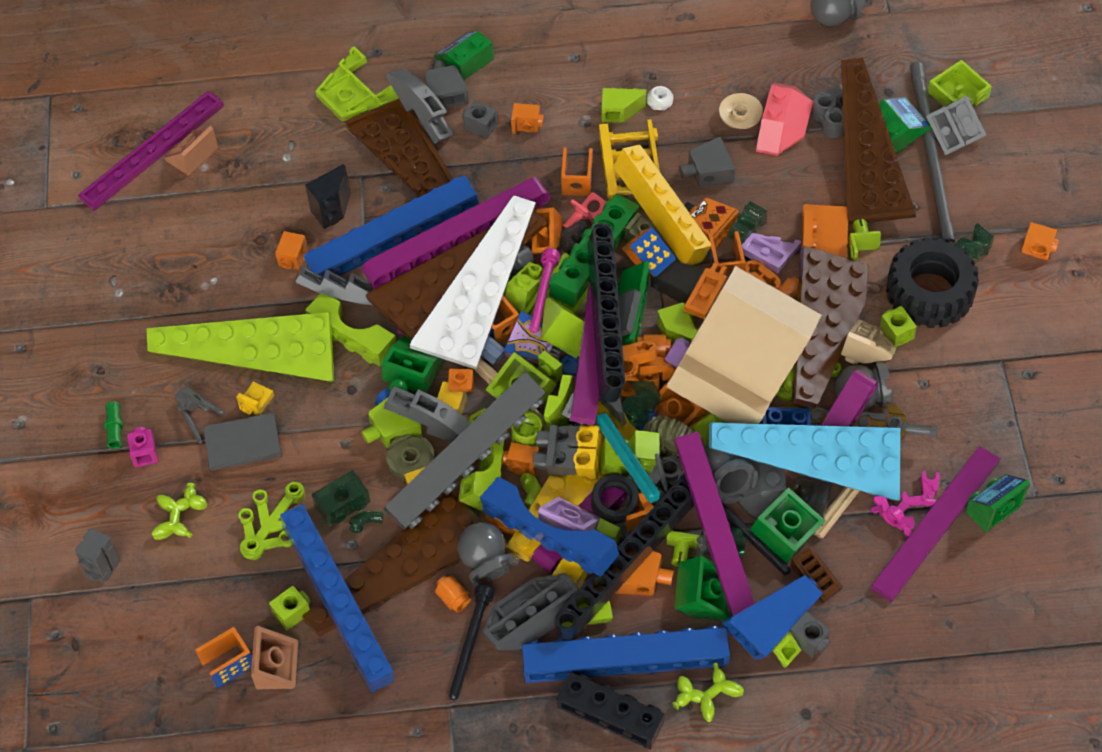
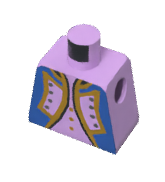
M521 311L504 350L506 357L510 358L513 352H515L528 362L538 364V356L545 350L552 357L559 359L563 351L541 338L543 323L540 322L537 333H531L529 327L532 317Z

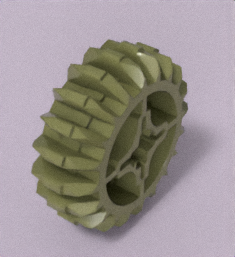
M661 415L652 417L643 428V431L659 433L661 459L666 456H674L679 459L674 439L695 433L692 427H688L684 422H679L677 418L671 419L669 416L663 417ZM701 438L703 447L705 449V444L703 443L704 440Z

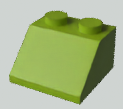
M513 352L486 388V391L497 399L526 372L546 392L541 398L545 402L548 395L557 386V383L523 357Z

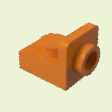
M449 369L448 390L450 392H474L473 369Z

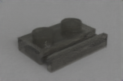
M797 477L793 492L825 519L833 487L832 483L814 478Z

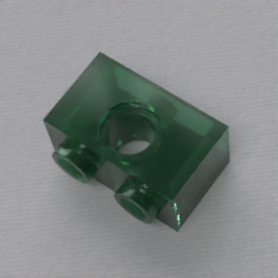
M354 470L349 471L311 494L314 506L329 527L335 523H341L348 515L364 509L371 502L367 488ZM341 498H347V500L343 502H338V500Z

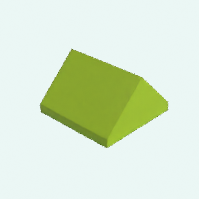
M548 297L545 300L541 338L577 358L580 352L584 318Z

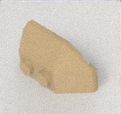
M858 319L848 333L841 355L846 356L845 360L852 364H858L859 362L865 364L891 360L897 348L889 338L883 335L881 328Z

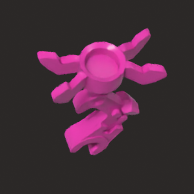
M926 471L922 472L920 477L921 496L908 497L907 492L904 491L901 503L897 507L889 506L886 497L875 496L873 501L877 506L871 507L870 511L873 513L879 512L889 525L903 530L905 537L909 538L911 529L915 526V521L913 517H905L904 512L910 506L924 505L925 507H930L936 503V500L933 498L938 491L939 472L935 473L933 480L926 477Z

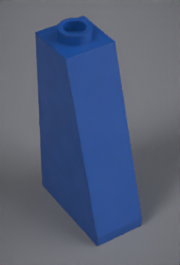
M802 576L724 620L721 625L757 661L765 658L823 593L818 589V585L814 580Z

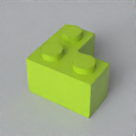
M635 430L630 440L625 441L649 475L657 465L655 454L660 455L659 433ZM605 438L600 449V474L631 476Z

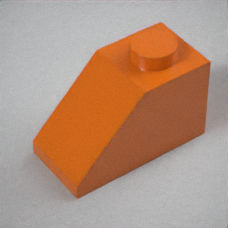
M554 207L536 209L535 211L547 221V225L532 238V253L540 254L547 248L557 249L562 238V216Z

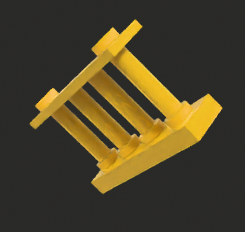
M652 119L647 120V131L613 134V132H609L608 124H599V140L608 200L611 201L616 193L621 196L633 195L627 186L621 187V185L616 183L621 177L613 165L621 151L612 150L611 145L619 142L648 140L649 148L644 150L660 171L655 141H658L657 128H653Z

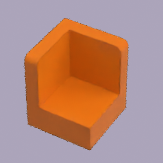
M643 493L638 494L639 500L635 513L626 516L624 525L627 532L633 530L653 508V504L647 501Z

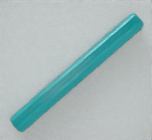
M598 414L596 416V424L647 501L651 503L660 499L659 490L608 414Z

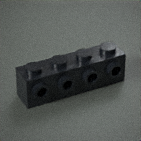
M570 672L557 696L558 709L650 750L664 724V713L658 707L651 704L646 706L629 694L621 695L606 684L599 685L592 682L589 677L583 674L576 675Z

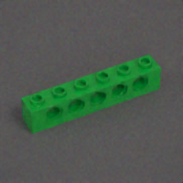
M617 193L611 201H606L601 215L597 214L595 216L592 227L590 229L587 228L582 235L581 242L573 246L570 253L571 256L568 259L565 258L560 265V271L551 276L548 284L551 286L550 297L572 308L575 307L589 287L590 274L587 244L593 226L597 223H604L612 228L615 251L625 237V227L636 213L639 212V204Z

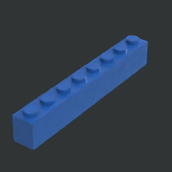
M465 175L454 178L449 183L439 188H434L429 193L419 198H414L409 203L399 208H394L389 213L379 218H374L369 223L359 228H354L341 237L334 238L318 248L311 249L303 255L308 269L320 276L324 274L326 269L338 276H342L362 266L369 259L478 205L477 194Z
M301 504L280 514L283 529L370 692L372 693L394 682L393 670L304 505Z
M710 626L704 630L685 628L680 630V632L661 630L654 634L636 632L629 636L620 637L617 635H607L604 638L596 639L582 637L572 641L557 639L548 643L532 641L522 645L525 683L566 680L570 672L594 678L713 668L714 663H718L719 667L729 666L730 660L727 630L718 626Z

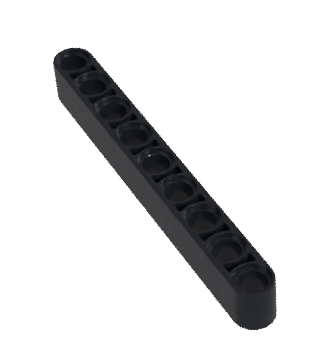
M597 223L592 228L587 246L599 397L602 400L612 403L620 397L625 384L613 231L609 225Z
M685 474L681 476L617 547L619 556L601 577L593 573L560 609L555 617L557 635L561 639H574L691 510L694 502ZM681 499L683 502L676 503L674 500ZM661 516H665V517H667L668 519H667V520H660V519H658V518L661 517ZM648 533V534H651V535H653V536L647 538V537H644V536H642V535ZM635 551L637 552V554L629 555L627 554V552ZM618 568L621 571L618 573H613L610 570ZM597 586L605 587L602 591H597L594 588ZM580 604L589 605L586 609H581L578 606ZM564 622H571L573 625L570 627H564L561 624H563Z

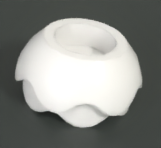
M657 86L652 88L647 94V104L653 110L665 111L672 106L674 97L667 87Z

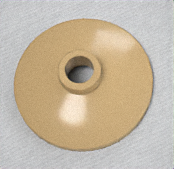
M736 93L727 96L721 102L719 115L726 125L736 129H747L755 126L761 120L763 108L759 100L754 96Z

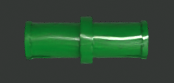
M114 401L106 403L105 406L106 421L104 422V429L107 431L106 446L110 449H118L122 445L121 430L123 429V421L120 417L121 405Z

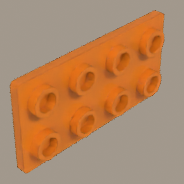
M804 204L801 249L803 246H808L847 258V207Z

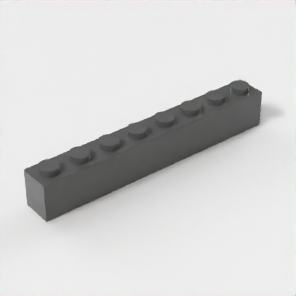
M524 372L403 488L383 510L403 530L408 526L413 529L422 520L420 515L426 509L430 512L440 503L437 498L443 492L448 495L457 486L455 481L461 475L466 478L475 469L472 464L476 460L480 459L483 461L492 452L490 447L495 442L500 445L510 435L507 431L513 425L517 428L526 420L527 417L524 414L530 408L535 411L544 402L541 398L546 392Z

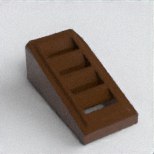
M811 546L804 549L791 560L790 568L799 577L806 576L815 580L821 575L824 576V578L817 582L818 589L823 593L819 597L823 603L842 589V585ZM814 567L817 569L811 574L808 573ZM829 582L831 586L822 591L821 587Z

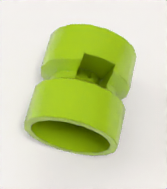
M526 412L524 414L527 417L526 420L517 428L514 425L511 427L513 443L537 447V431H543L542 422L538 415Z

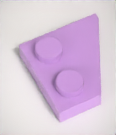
M752 233L742 244L744 256L760 261L768 269L778 274L801 248L802 241L794 240V243L781 241V237H767L762 234Z

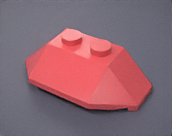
M775 82L771 85L761 121L756 152L778 156L783 153V150L790 148L805 137L813 101L796 86Z

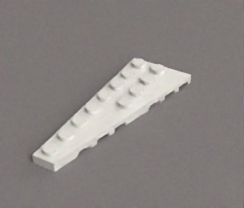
M517 196L511 198L412 339L411 349L475 370L477 369L535 208V202Z

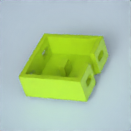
M960 60L930 80L927 92L943 107L965 96H968L971 103L977 106L989 98L992 86L964 61Z

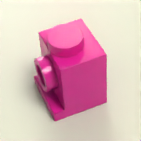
M137 427L132 433L127 434L129 453L134 467L158 462L155 439L151 429Z

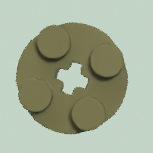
M412 434L396 438L390 444L386 456L390 472L405 483L404 474L424 468L435 459L432 444L422 436L420 438L413 437ZM407 454L411 456L417 455L415 460L406 461Z

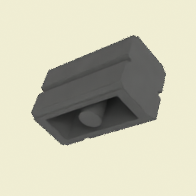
M89 529L83 537L84 541H81L75 549L79 558L78 564L84 568L85 572L83 575L89 580L107 582L112 574L111 570H115L120 559L108 535L94 529Z

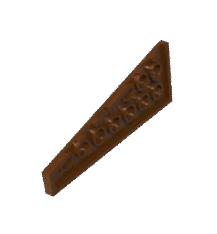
M862 57L841 60L849 225L858 219L860 223H862L861 219L869 223L916 218V212L864 59Z
M400 99L345 121L347 129L419 197L454 179L413 112H407Z
M533 210L520 248L547 225V221L535 210ZM490 228L368 292L366 299L412 341Z
M452 492L448 495L444 494L439 499L440 503L432 511L426 510L420 515L422 520L413 529L408 526L405 530H402L344 580L361 613L369 611L370 607L381 601L386 602L390 600V597L402 590L407 591L435 576L436 572L449 565L454 566L459 563L457 543L460 534L469 525L483 521L464 503L458 501L459 499ZM322 600L302 616L303 621L319 637L336 628Z

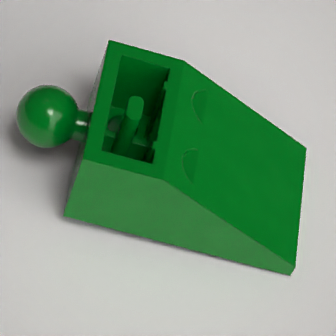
M403 335L391 346L381 363L382 381L390 383V393L394 386L405 391L417 392L419 389L427 393L443 366L445 359L411 349V340Z

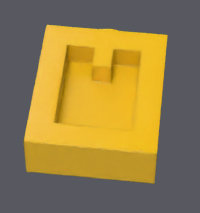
M252 382L244 395L238 393L236 396L239 408L248 415H261L274 397V392L256 382Z

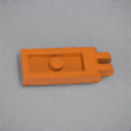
M714 262L711 269L705 268L684 306V312L701 319L706 318L728 279V276L725 275L727 267L722 266L720 271L717 272L719 264Z

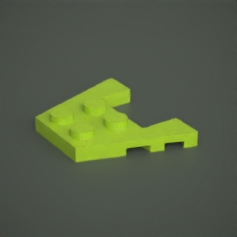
M355 46L349 50V55L346 59H342L339 62V67L335 72L330 73L315 91L316 97L342 122L399 99L391 85L375 95L352 73L367 63L366 57Z

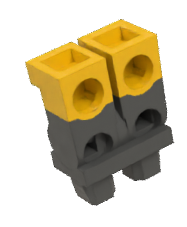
M550 425V431H537V447L548 448L547 453L535 452L533 460L535 468L547 470L549 475L554 476L556 474L562 476L580 475L587 476V479H597L602 440L599 426L558 427V425Z

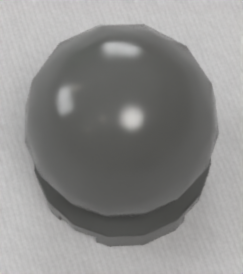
M811 0V13L822 26L829 28L837 27L846 22L848 18L854 21L864 17V14L861 13V9L865 8L864 0Z
M885 361L873 362L871 369L865 365L853 364L843 369L837 375L834 383L836 399L853 372L858 369L878 381V386L864 410L870 409L876 402L881 409L886 408V404H892V389H887L885 379L890 377Z
M709 445L705 447L704 450L722 503L739 501L744 498L742 494L750 486L754 489L758 481V472L750 461L741 456L711 449Z
M483 522L469 525L460 534L457 551L462 563L473 570L469 575L473 586L480 585V580L487 578L488 582H491L510 571L509 565L517 566L514 555L505 554L506 543L504 536L494 525Z

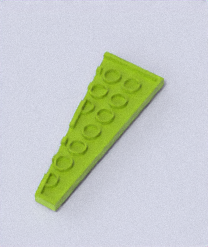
M329 312L147 328V350L151 353L335 382L331 313Z

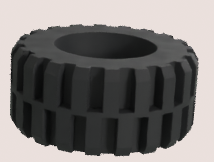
M923 238V241L920 242L919 240L910 242V246L904 245L892 259L886 284L887 298L889 303L893 304V309L902 306L917 326L923 324L927 325V328H934L935 325L940 327L948 326L949 322L954 324L960 321V317H965L969 312V308L972 307L979 282L978 268L974 266L975 261L971 256L967 257V251L962 247L960 249L957 248L956 243L951 241L947 243L941 238H937V240ZM920 274H935L947 280L952 288L942 292H931L919 287L912 278Z

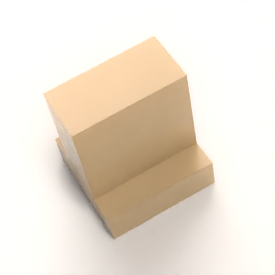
M735 266L666 387L728 423L759 424L772 399L811 339L821 314Z

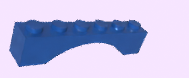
M497 477L480 496L483 511L490 518L496 517L508 528L519 530L529 540L535 539L545 549L558 552L566 561H574L588 573L593 572L601 577L619 556L615 540L597 530L569 531L555 528L542 522L525 507L517 486L500 477Z

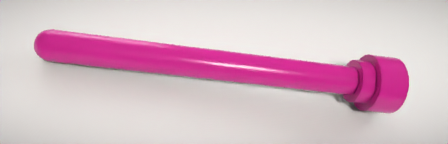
M547 248L542 253L541 263L544 268L529 327L531 333H537L539 330L552 270L559 264L560 253L553 248Z

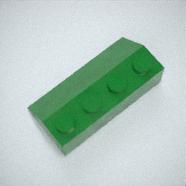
M647 261L623 270L621 279L617 280L618 296L635 289L641 293L633 332L622 337V346L637 343L640 336L649 290L650 262Z

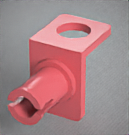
M594 192L582 204L572 199L570 202L574 207V212L562 225L563 228L573 235L584 220L592 223L597 214L601 215L606 201ZM593 201L599 202V210L590 212L588 210L589 203Z

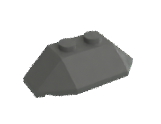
M746 458L758 472V481L754 489L750 486L742 494L744 498L737 501V503L757 520L786 490L784 469Z
M565 573L558 576L532 578L492 606L483 633L497 650L522 649V645L538 640L556 627L555 617L579 588Z

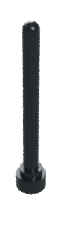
M722 503L728 522L783 575H788L791 571L790 567Z
M477 585L473 596L476 606L449 693V698L453 701L459 698L485 607L494 598L495 590L486 585Z

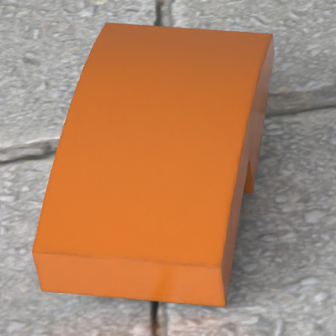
M657 356L654 361L639 364L638 373L644 376H652L655 373H659L662 380L669 381L676 367L665 361V358Z

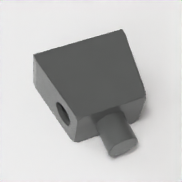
M442 60L436 61L433 64L434 69L426 71V86L436 95L444 108L469 104L467 87L457 67L454 65L446 66V63Z
M721 137L692 148L689 151L688 163L679 166L681 177L694 176L700 187L734 182L735 167Z

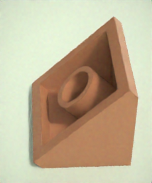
M210 125L191 131L164 159L190 176L218 149L214 129Z
M260 626L254 628L251 677L256 689L295 688L298 655L297 639Z

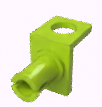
M859 219L853 223L855 233H850L848 249L851 260L857 261L858 251L880 248L881 232H869L867 221L861 219L862 226Z
M673 530L667 535V545L674 546L672 565L678 567L679 558H681V562L688 560L689 548L700 549V535Z

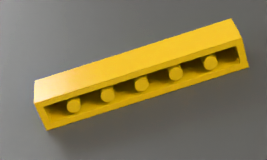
M635 145L623 148L613 165L614 169L684 267L702 263L712 247L708 238L642 146Z

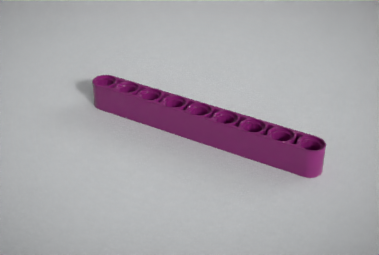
M530 178L369 259L363 264L362 272L373 288L376 289L491 228L513 196L535 202L534 210L549 201L550 194L538 178Z

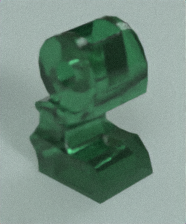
M750 201L745 205L744 211L739 214L738 220L731 226L728 238L734 240V232L738 231L742 245L752 233L756 232L757 225L764 226L767 223V210Z
M977 223L974 227L972 240L961 238L956 242V247L959 249L962 247L967 251V257L971 256L978 260L981 256L988 255L989 250L992 248L994 236Z
M653 381L633 382L632 387L636 395L626 398L623 402L622 409L632 426L636 427L646 423L649 419L648 413L653 412L654 407L661 403V395Z

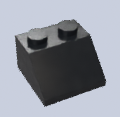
M342 164L305 185L310 211L324 229L337 224L344 218L351 195L346 166Z

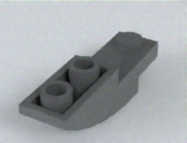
M402 68L385 74L406 111H415L434 144L448 140L454 135L443 118V115L447 113L446 109L436 95L420 79Z
M394 386L384 406L386 410L427 426L426 433L450 443L469 425V421L455 409L419 389L414 395Z

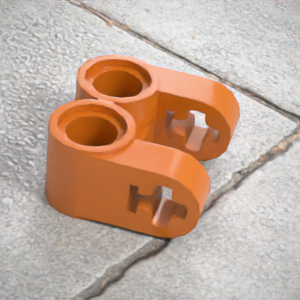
M641 341L622 346L623 360L625 361V384L620 395L625 398H631L658 390L660 388L659 373H655L652 376H644L637 373L639 364L651 362L657 358L656 344L652 341Z

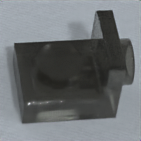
M583 219L560 232L561 242H559L562 251L569 255L573 246L581 242L582 235L588 228V224Z

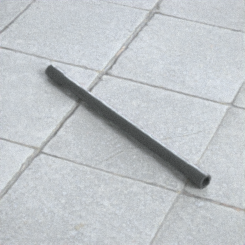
M914 62L910 65V70L915 86L919 113L930 125L926 117L931 112L923 63ZM931 127L923 136L938 213L941 239H944V242L949 243L951 241L955 243L935 133Z

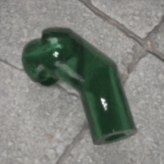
M360 512L350 518V531L352 533H361L363 531V524L366 523L383 524V512Z

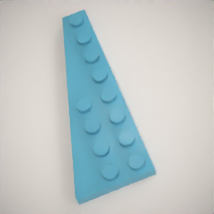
M709 423V448L748 458L829 483L842 485L850 489L863 491L871 495L886 497L890 500H900V428Z

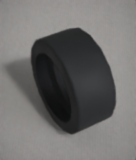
M619 474L604 476L594 485L591 496L592 510L596 516L612 524L623 523L626 521L627 515L634 514L639 500L638 489L634 482L626 476ZM608 488L622 489L629 496V504L622 510L613 511L607 509L600 501L601 493Z

